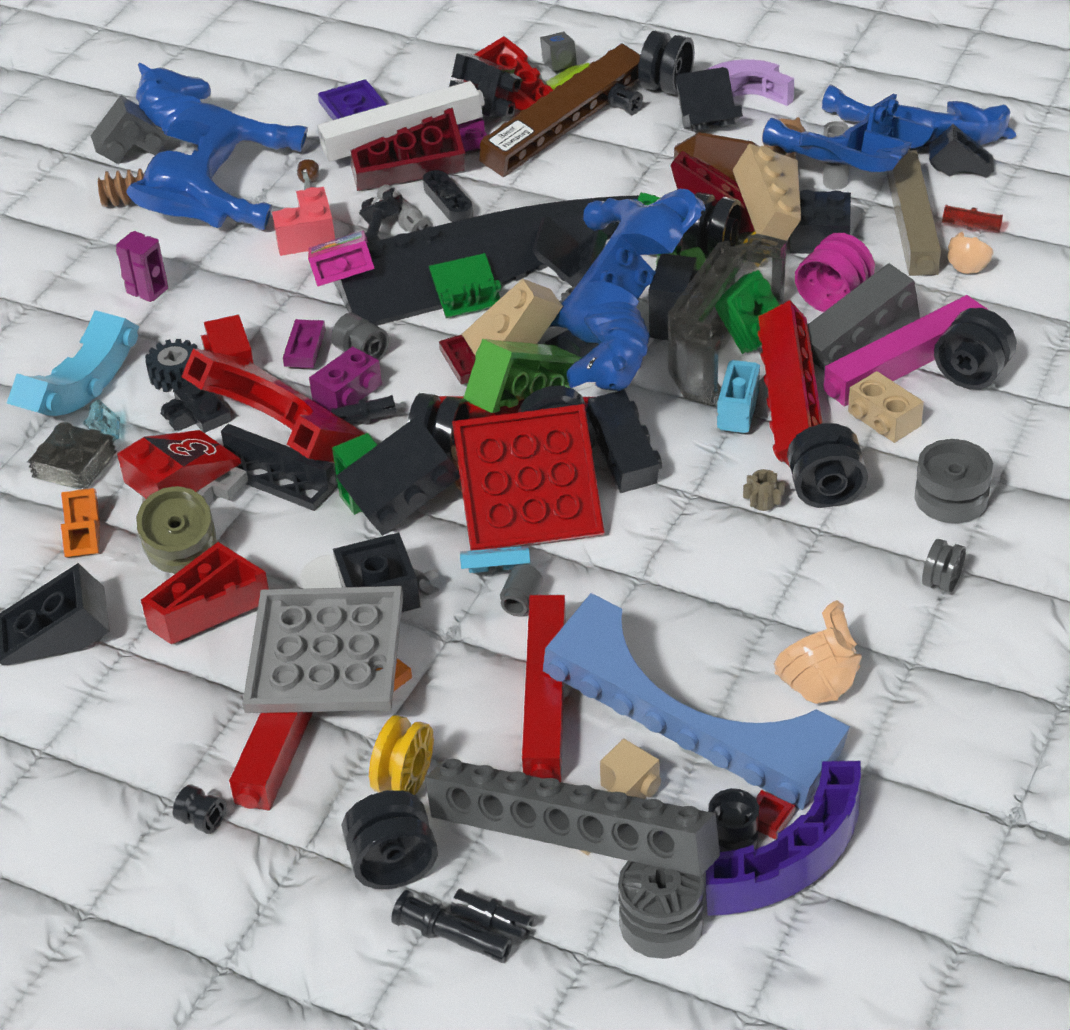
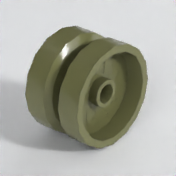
M180 486L163 488L151 494L139 508L136 522L144 553L150 563L161 571L176 574L217 543L210 507L204 497L192 489Z

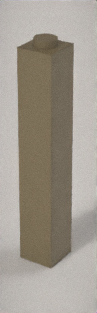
M917 150L909 151L893 170L887 171L889 188L908 275H939L941 249Z

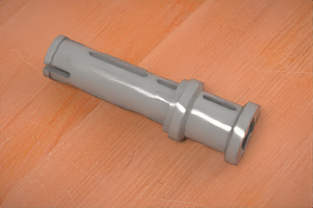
M390 185L381 186L377 192L378 199L383 200V192L392 187ZM394 191L393 197L398 196V194ZM404 199L402 204L398 206L400 208L399 212L394 214L398 218L400 227L405 231H409V233L418 231L419 226L422 229L433 226L429 219L423 218V214L418 208L410 207Z

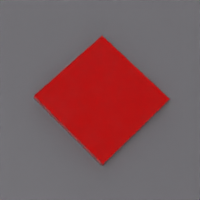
M584 404L452 421L470 550L530 546L604 536L605 532Z

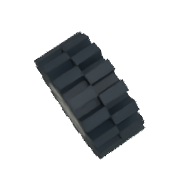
M171 339L165 340V345L158 343L156 344V349L152 347L149 349V354L145 356V363L150 383L156 389L160 390L163 388V392H169L170 388H172L174 392L178 388L190 384L189 381L181 376L193 348H199L195 343L191 344L189 340H185L182 343L181 339H176L175 343H171Z

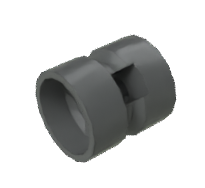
M353 312L341 316L332 330V343L343 352L353 346L380 361L388 349V333Z

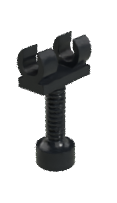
M395 188L383 192V200L372 204L373 197L362 202V209L359 214L369 224L367 232H365L368 242L380 240L377 235L382 220L399 212L400 208L398 206L402 204L403 198L401 194L393 197Z

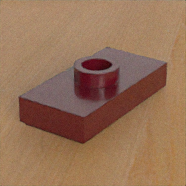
M463 335L439 341V349L460 384L468 383L476 357Z

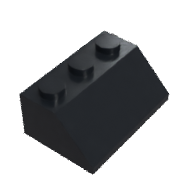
M416 416L336 475V477L367 519L383 536L457 481L460 475L459 470L418 416Z

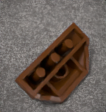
M698 132L674 147V159L683 150L691 157H697L736 181L733 169L749 143L758 145L753 141Z

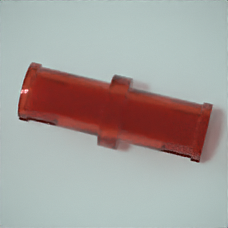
M945 204L942 223L965 226L967 230L973 231V228L999 233L1003 215L977 211L978 208L972 207L970 210Z

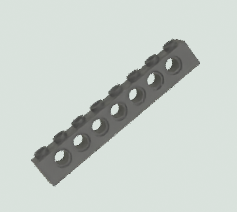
M458 759L442 761L439 766L425 776L430 812L433 818L700 877L720 856L715 813L698 810L693 806L682 807L662 803L658 799H642L628 796L623 792H608L593 789L588 785H573L559 782L554 778L543 779L525 775L523 772L493 769L489 765L479 766L464 763Z

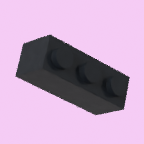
M625 389L588 399L587 409L596 433V440L619 492L624 493L657 484L659 469H662V460L657 450L653 451L650 445V434L646 425L642 426L638 419L639 412L635 401L629 400Z

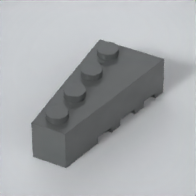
M888 263L808 324L813 363L825 371V366L920 319L915 281Z

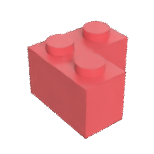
M309 187L305 190L296 191L297 208H283L272 212L280 256L309 251V247L335 239L333 219L324 187Z

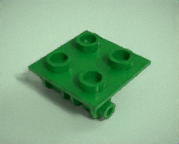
M485 253L429 266L445 318L489 309L501 299L499 295L501 284L499 280H494Z

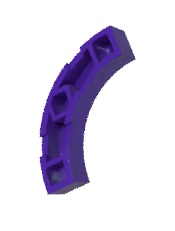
M822 761L820 782L814 795V802L806 815H800L791 825L778 833L777 840L754 850V845L737 850L720 852L717 860L706 870L707 916L729 915L769 906L805 889L833 866L851 840L858 821L861 761Z

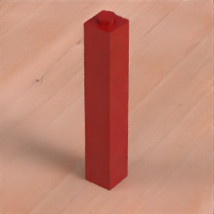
M530 595L522 745L523 773L543 779L554 778L561 782L564 682L557 681L549 674L543 672L545 648L566 624L565 595Z
M313 712L260 713L229 779L235 805H241L248 809L271 810Z

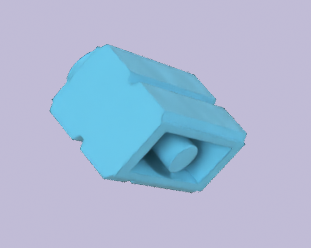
M737 360L729 361L717 402V428L720 430L749 432L760 389L759 364Z

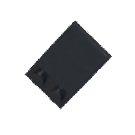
M77 563L0 613V664L5 666L82 650L91 643L103 638L105 634L110 632L104 586Z

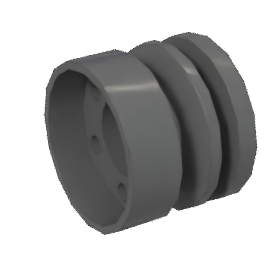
M627 861L620 871L618 881L619 926L623 939L627 944L640 954L660 959L680 956L693 948L701 937L703 929V876L700 877Z

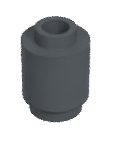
M516 565L511 569L500 593V604L504 611L514 616H522L529 611V596L538 595L543 585V577L540 572L530 565Z

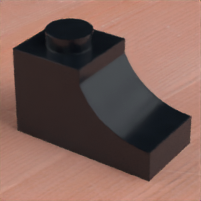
M954 124L929 144V161L931 165L938 171L942 170L948 176L955 172L969 171L987 178L994 172L993 155Z

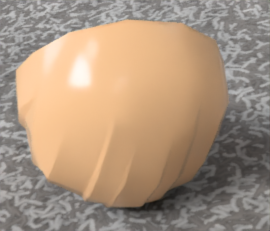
M960 232L950 239L947 257L948 261L958 272L970 274L978 273L985 268L991 261L994 252L989 245L979 241L977 237H964L963 232Z

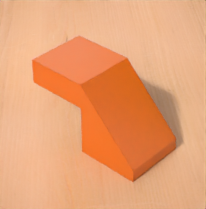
M96 489L61 492L65 524H61L64 556L73 557L99 553L100 517Z

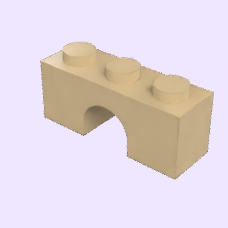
M623 738L600 760L601 786L606 788L608 792H623L628 796L642 799L652 797L657 792L661 783L659 759ZM580 850L581 852H583V853L586 854L587 856L591 853V852H587V851H582V850Z

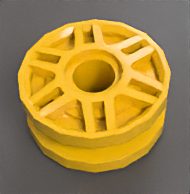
M394 715L386 721L377 737L370 760L369 782L374 792L397 790L406 791L414 795L418 793L425 780L433 754L434 735L430 724L420 721L411 725L407 717Z

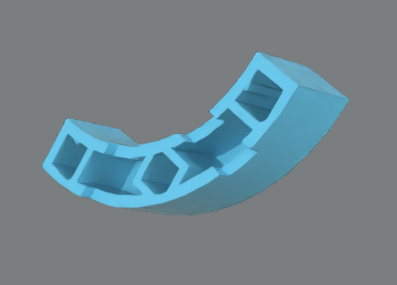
M94 310L91 321L79 341L83 346L73 358L67 357L61 364L52 369L51 375L24 376L16 374L7 404L49 416L66 415L84 407L98 397L114 378L127 357L130 348L137 342L140 326L126 318Z

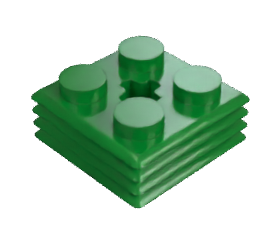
M757 270L756 272L744 274L713 305L740 352L744 354L745 352L757 351L762 346L758 337V331L760 330L758 316L776 308L780 304L773 295L768 280L764 279L760 270Z

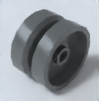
M945 439L927 445L919 454L914 496L918 508L927 516L948 523L968 522L981 516L988 505L993 461L989 453L979 445L967 440Z

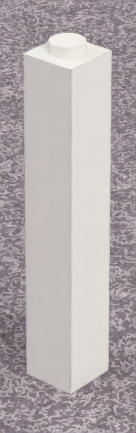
M469 81L318 124L321 148L329 162L351 156L350 150L380 137H390L397 134V130L404 127L409 129L421 124V120L430 116L435 118L442 115L444 110L453 107L457 124L482 118L481 106L485 104L481 90H477L472 82Z

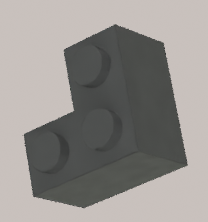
M120 95L90 135L96 153L117 164L120 163L133 144L153 155H157L170 138V136L164 134L162 128L156 126L145 115L138 104Z

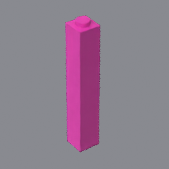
M965 295L825 366L824 391L845 407L849 404V390L851 386L876 371L895 381L934 361L936 342L946 329L949 328L958 314L969 308H987L970 296Z

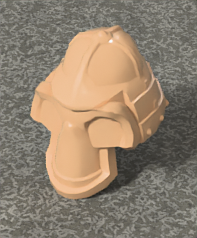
M838 600L830 603L822 612L827 629L806 636L790 645L778 655L774 662L775 674L792 689L799 692L807 701L815 704L837 701L852 686L856 672L861 667L859 664L862 656L856 652L855 646L857 644L849 632L843 611L844 605Z

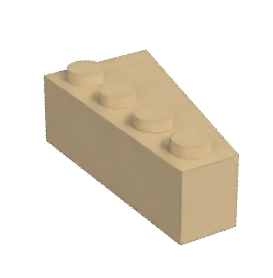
M749 143L733 169L734 176L758 239L784 246L801 220L798 160L776 153L766 146L759 147Z

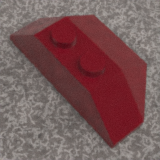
M682 150L670 165L677 190L688 189L694 194L698 192L712 194L716 197L717 202L722 197L738 199L742 206L740 233L755 231L737 182L712 165L697 157H691Z

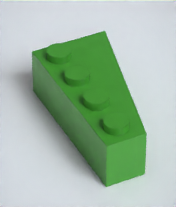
M482 339L476 351V360L463 398L477 407L490 413L500 411L502 406L509 408L517 406L519 401L526 399L533 392L548 386H565L570 388L567 370L581 357L554 345Z

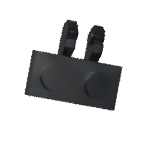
M192 383L174 391L175 399L161 406L160 414L166 420H169V424L175 431L196 424L201 431L206 433L231 422L230 411L215 394L201 390Z

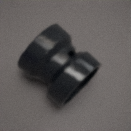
M190 784L185 786L177 795L172 813L176 820L185 824L192 822L197 830L211 834L223 821L227 805L223 798L214 794L207 796L204 790Z

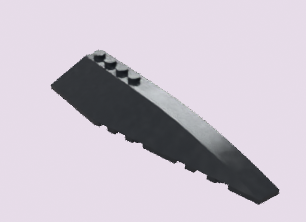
M639 195L575 199L519 207L438 226H429L422 230L401 233L382 240H372L367 243L374 269L334 281V284L348 313L353 312L377 326L440 310L442 306L429 266L485 253L494 280H499L502 288V283L513 278L518 281L525 278L527 272L532 269L541 271L548 267L545 263L540 262L532 251L543 218L546 216L550 217L578 243H581L595 232L587 227L583 219L584 209L588 203L594 201L605 202L608 198L633 200L638 199ZM620 222L610 223L602 231L608 236L613 235Z

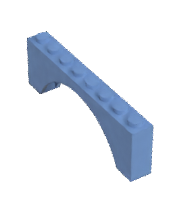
M593 593L589 594L545 648L543 672L549 674L553 679L568 684L579 690L586 697L596 699L611 707L616 713L639 722L648 730L667 737L683 749L695 752L710 760L715 766L738 775L747 783L758 786L778 798L794 804L795 807L801 810L805 808L818 788L822 761H836L844 748L850 726L817 709L788 720L750 723L714 717L680 703L658 688L643 673L631 656L622 630V608Z

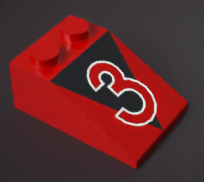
M201 430L143 437L117 453L124 483L145 499L151 494L168 487L180 486L197 492L241 464L238 456Z

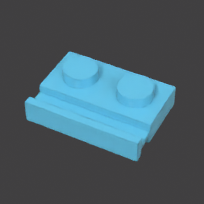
M527 545L460 551L461 569L468 568L469 573L489 571L490 566L503 565V570H511L516 565L530 563L529 547Z

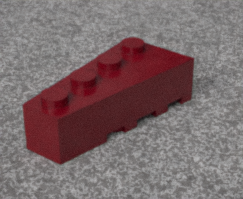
M453 107L444 110V114L432 118V116L421 120V124L409 129L407 127L399 129L397 134L390 137H380L350 150L351 169L357 191L423 179L424 174L433 170H440L446 174L465 170V151Z

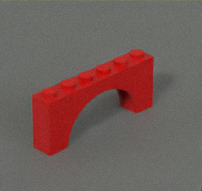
M193 348L181 376L201 390L242 402L283 423L292 430L286 445L308 459L334 462L332 447L365 434L242 357Z

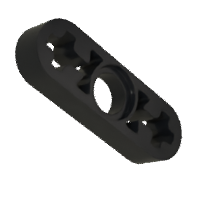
M433 170L424 174V192L451 222L473 217L471 200L445 172Z

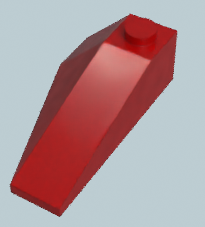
M505 36L474 54L505 68L515 70L514 74L522 78L520 90L518 92L509 91L508 100L515 103L516 109L526 110L536 103L539 98L545 97L553 91L549 85L544 84L539 78L541 73L538 69L532 68L527 62L528 56Z

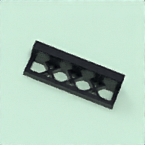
M227 424L221 430L223 446L241 460V464L236 466L237 468L244 471L257 469L267 471V473L255 476L247 472L248 482L246 485L315 511L337 488L333 463L308 459L291 447L231 424ZM288 479L293 481V483L280 486L274 484L273 481ZM311 489L318 491L312 498L300 494L301 491Z

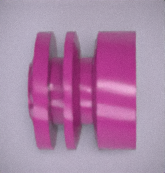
M832 233L825 237L815 247L814 251L799 264L795 271L797 290L805 302L816 310L825 312L874 275L875 263L873 256L866 245L856 237L846 233Z

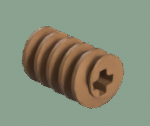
M128 169L126 178H123L120 171L116 170L115 179H112L109 172L105 171L104 180L98 178V192L101 205L107 207L111 200L114 206H118L121 199L125 205H129L131 199L126 193L127 188L130 184L143 179L144 173L142 169H138L137 177H134L131 170Z

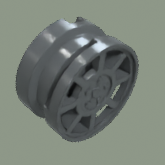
M936 539L930 548L924 565L922 584L929 587L937 585L940 586L941 591L951 593L962 572L966 547L958 544L950 546L946 540Z

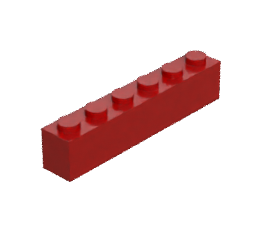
M791 300L758 316L760 326L758 337L763 349L761 359L765 365L766 372L763 378L769 394L766 401L772 417L769 424L775 440L773 452L780 462L784 461L788 466L787 452L789 444L796 435L808 427L822 424L807 318Z

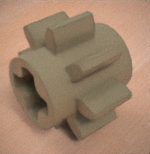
M767 469L757 470L752 476L747 475V484L743 485V498L750 499V507L761 511H767L775 505H780L781 496L785 492V482H777V473Z

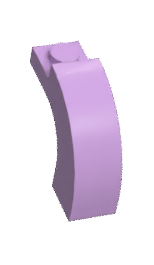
M745 59L727 61L708 68L725 67L728 69L733 97L745 94L760 95L786 106L794 101V78L780 73L778 64L762 60Z

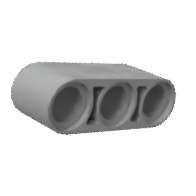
M841 121L828 122L824 125L823 136H839L848 130L849 127ZM823 161L824 186L833 190L845 188L848 185L849 165Z

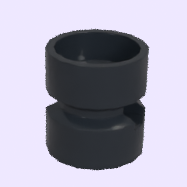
M729 788L719 791L711 798L708 812L715 813L719 852L737 850L754 845V850L757 849L759 804L756 798L749 792L741 789Z

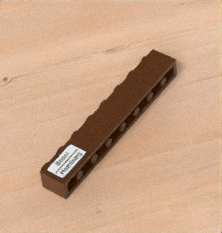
M623 43L613 50H609L603 57L593 61L587 68L574 74L571 79L562 85H558L545 97L539 98L529 108L522 110L513 119L503 123L500 128L484 136L480 142L479 161L500 176L505 177L608 104V94L615 84L620 83L628 90L638 83L640 54Z

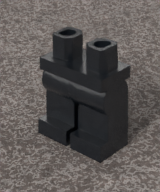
M456 53L451 77L459 80H450L449 87L471 81L477 90H481L485 102L484 106H481L483 115L488 117L514 116L516 105L508 100L509 91L518 92L521 88L522 78L514 74L515 70L505 68L473 54Z

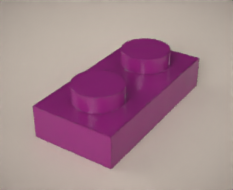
M295 319L283 354L284 367L314 368L326 331L325 320Z

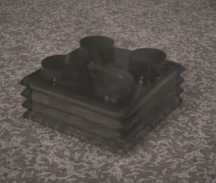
M67 422L59 423L27 461L30 463L29 468H32L30 470L33 473L32 477L79 490L88 489L117 452L115 450L116 446L113 445L115 442L112 440L113 436L100 433L96 429L88 430L72 426V424Z

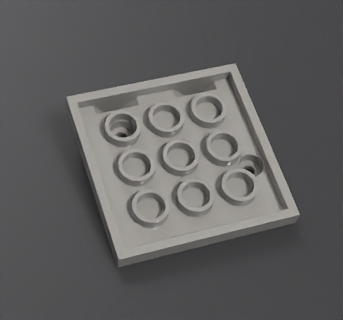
M402 586L261 590L242 703L245 713L392 710L403 603Z

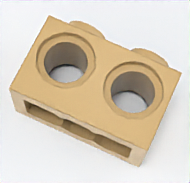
M878 371L850 387L848 412L893 443L913 432L922 424L924 401Z

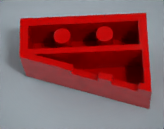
M217 542L142 598L141 603L148 629L172 645L258 607L261 590H269L266 571L220 542Z

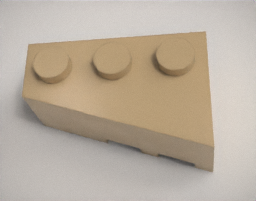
M521 279L466 329L462 335L475 356L482 339L537 344L563 306L551 289Z

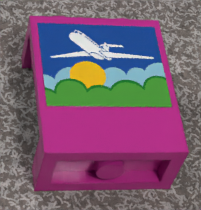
M364 230L309 247L308 260L317 286L374 269Z

